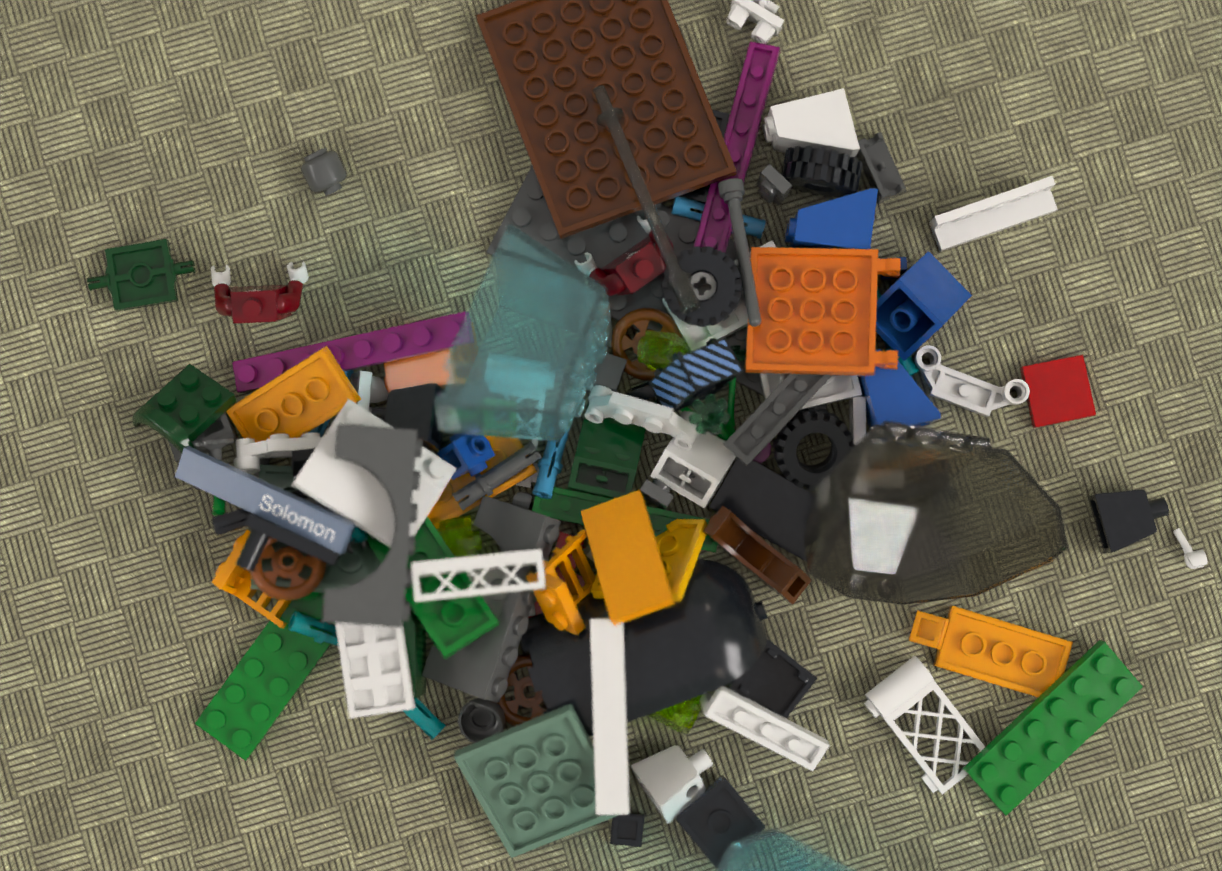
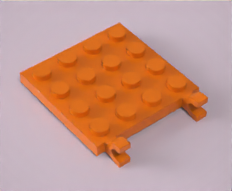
M751 247V265L761 323L759 326L753 327L748 321L746 373L874 376L875 367L897 370L898 351H875L878 275L900 278L901 258L878 259V249Z

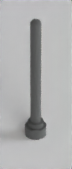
M739 178L727 179L718 184L720 198L724 199V203L728 204L748 321L751 326L757 327L761 323V316L740 204L743 200L742 196L745 194L743 180Z

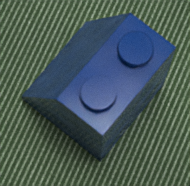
M870 188L799 209L795 218H790L789 223H787L785 242H790L789 248L870 249L878 189Z
M928 251L877 300L876 332L894 351H898V355L905 361L938 331L972 295Z
M899 361L897 363V370L875 367L874 376H858L862 392L861 397L866 398V419L872 439L929 425L941 419L939 410Z

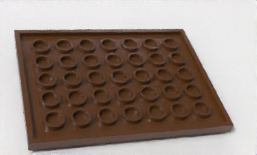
M517 0L475 15L560 239L737 175V170L668 0Z

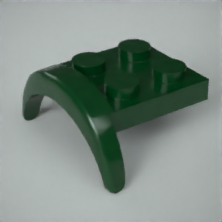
M188 364L133 414V425L138 427L143 423L151 427L182 453L183 449L188 446L196 449L192 442L236 402L234 393L193 365Z

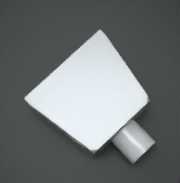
M674 745L631 765V768L640 786L665 821L670 823L705 793L706 788L700 773L713 766V763L704 749L687 758L681 748Z

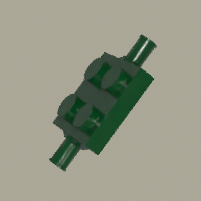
M162 239L105 249L107 260L105 275L88 277L87 282L89 283L88 288L90 291L108 287L112 294L114 310L120 312L178 302L176 289L177 275L195 273V268L193 267L195 265L193 260L175 263L171 257L169 241Z

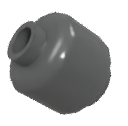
M326 147L304 157L305 163L301 166V172L312 192L323 191L325 196L342 188L340 182L347 177V172L336 151H327Z

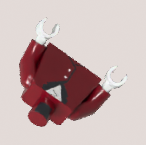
M651 208L648 209L651 214L647 219L642 220L640 216H637V221L645 232L649 233V236L602 269L597 268L590 253H584L587 259L586 262L579 263L577 260L574 261L581 277H589L604 294L608 296L617 294L619 296L636 292L668 268L666 261L673 254L674 247L661 227L660 219Z
M293 262L288 263L287 270L290 281L286 285L229 287L231 279L228 265H226V271L216 272L215 266H212L211 278L212 285L214 286L217 312L220 315L232 317L233 323L236 324L276 322L291 316V313L295 312L300 306L303 283L308 280L305 262H302V266L298 269H294Z

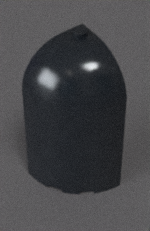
M697 559L681 602L674 601L675 604L624 622L627 723L723 687L747 672L760 658L767 643V633L763 620L768 619V615L762 600L756 602L749 585L736 571L719 562ZM592 594L583 598L576 605L585 625V628L578 635L566 630L561 631L557 629L552 623L547 622L544 613L528 618L527 630L521 637L524 653L530 652L533 667L529 668L528 671L535 692L542 691V697L547 710L543 711V714L571 704L589 737L594 735L590 619L610 618L605 599L594 598Z

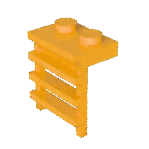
M583 529L574 537L569 535L565 539L567 544L562 549L555 548L552 551L554 556L548 562L543 560L546 589L533 590L547 622L552 623L561 631L566 630L575 635H578L585 628L576 605L591 592L590 589L596 577L580 545L587 537L586 530ZM569 553H572L586 584L581 587L567 557ZM557 565H559L573 597H571L565 582L558 578L554 569ZM530 572L526 576L529 583L538 582L537 572L535 574Z
M246 530L235 541L233 551L227 560L222 562L217 568L216 576L211 583L221 590L235 595L274 624L284 629L287 623L282 621L280 617L292 600H278L272 611L269 612L266 607L272 600V597L262 593L257 602L252 600L258 589H251L250 571L236 565L251 532Z

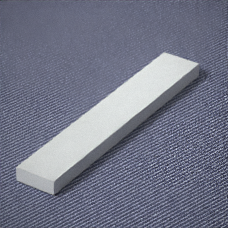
M591 618L596 815H629L624 622L614 626L610 618Z

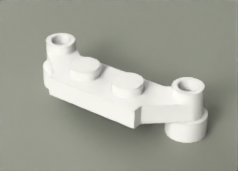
M923 346L915 354V364L931 389L930 396L979 415L989 417L991 411L1010 404L1019 405L1029 397V386L1023 380L1013 379L1003 387H998L941 365V354L934 346ZM923 355L929 357V365L922 362ZM1010 389L1016 390L1017 398H1013L1010 395Z
M596 385L592 388L588 397L590 403L585 413V418L596 424L602 423L604 418L611 417L619 423L638 425L652 433L662 432L669 434L675 438L674 444L685 450L692 448L696 436L701 434L705 424L704 418L697 413L684 411L679 416L673 412V408L614 392L601 385Z
M282 433L273 434L270 436V439L255 442L253 438L236 440L237 458L234 459V467L248 474L259 472V459L292 457V450L316 448L323 437L320 436V433H305L301 435V438H289V434Z

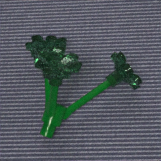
M741 345L730 346L739 363L746 359L747 349L740 350ZM736 378L729 383L728 404L725 399L722 398L717 401L715 395L709 394L705 397L704 404L699 399L692 403V408L697 413L688 407L680 410L681 412H694L689 416V422L697 425L695 430L698 433L705 434L710 430L711 433L725 441L735 433Z

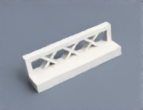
M1053 176L935 216L929 224L939 251L941 252L1056 212L1058 209L1050 190L1055 185Z
M542 549L411 563L415 603L546 589ZM537 566L538 582L523 583L515 576L520 567ZM515 567V569L512 572L506 569ZM501 569L508 575L502 585L497 587H491L482 579L488 570ZM476 571H482L479 576L474 573ZM468 572L476 579L468 590L459 591L449 583L453 576L458 573ZM448 574H450V575L447 577V579H444V578L441 576V575H448ZM436 576L443 582L435 593L421 595L420 577ZM511 578L518 583L516 585H507ZM478 582L486 587L474 589ZM446 585L453 590L450 592H441Z
M724 686L718 688L713 696L705 693L700 698L706 717L811 771L815 769L830 746L828 740Z

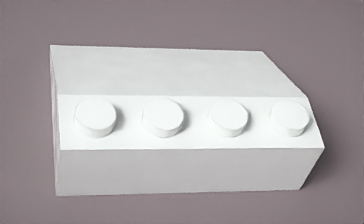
M348 399L292 485L343 518L354 522L357 527L390 547L394 536L395 519L392 503L384 487L366 469L352 462L334 458L338 424L383 428L393 427ZM423 446L421 458H415L414 471H420L419 490H413L412 503H417L416 523H410L409 536H415L457 469Z

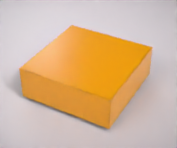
M917 610L909 641L941 650L949 619Z

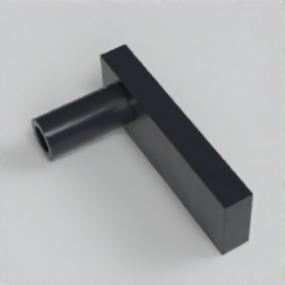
M249 514L244 525L251 528V532L236 565L254 572L269 537L333 566L337 565L341 554L261 517Z

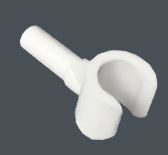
M1180 528L1173 531L1185 553L1186 566L1190 569L1204 567L1208 563L1204 550L1193 551Z

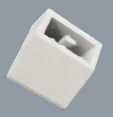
M703 428L701 434L696 436L690 450L677 447L674 444L675 438L673 437L650 477L662 481L671 487L672 490L705 508L715 495L736 456L724 446L725 440Z

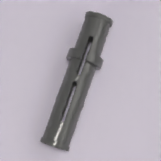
M531 441L528 442L527 445L484 474L478 473L475 475L476 479L457 492L452 493L462 510L464 511L468 506L486 494L489 497L493 494V489L538 459L540 460L542 457L537 450L534 451L536 448Z

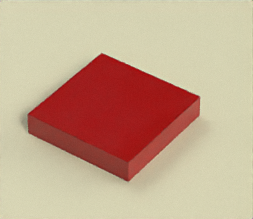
M1083 355L1020 368L1022 380L1027 383L1030 390L1027 403L1033 428L1096 416Z

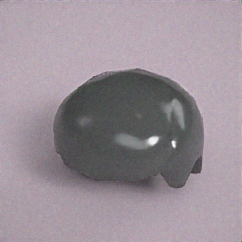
M475 698L461 708L458 724L461 734L470 742L476 743L504 731L506 718L503 708L497 702Z

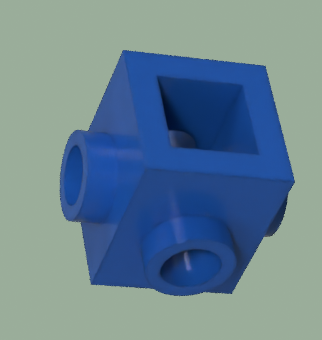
M480 428L470 433L466 429L456 433L449 438L451 443L437 452L441 459L457 468L451 477L452 480L468 472L471 477L488 468L485 462L495 456L490 442L485 438Z

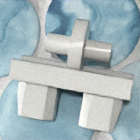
M732 0L726 23L735 29L741 30L746 20H751L757 24L751 37L758 43L766 44L773 35L777 36L784 20L775 15L780 6L770 0Z

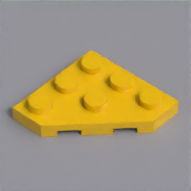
M675 519L666 525L668 530L655 537L672 596L676 602H681L707 535L703 531L708 525L705 519ZM597 573L590 591L594 598L604 599Z

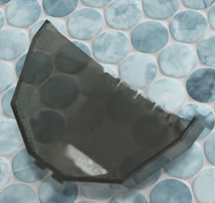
M885 421L882 425L875 424L817 486L804 535L808 574L847 598L904 605L974 597L1050 563L1067 550L1068 543L1062 510L1007 449L993 448L990 445L991 441L989 438L975 435L965 436L963 433L945 430L937 432L933 428L915 425L909 427L908 424Z

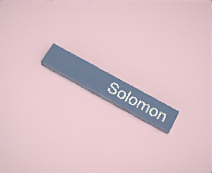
M190 446L183 449L175 474L176 478L339 554L346 552L355 526L354 522Z

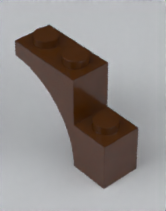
M724 506L711 517L708 525L703 530L729 556L754 573L766 586L792 605L812 581L801 568L759 537Z

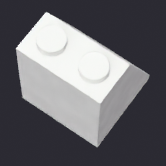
M844 88L771 106L768 116L765 117V124L762 125L765 140L767 143H772L773 150L786 152V149L788 150L790 147L800 146L805 148V146H809L814 149L819 147L825 148L828 151L835 150L840 154L846 153L850 157H855L860 149Z

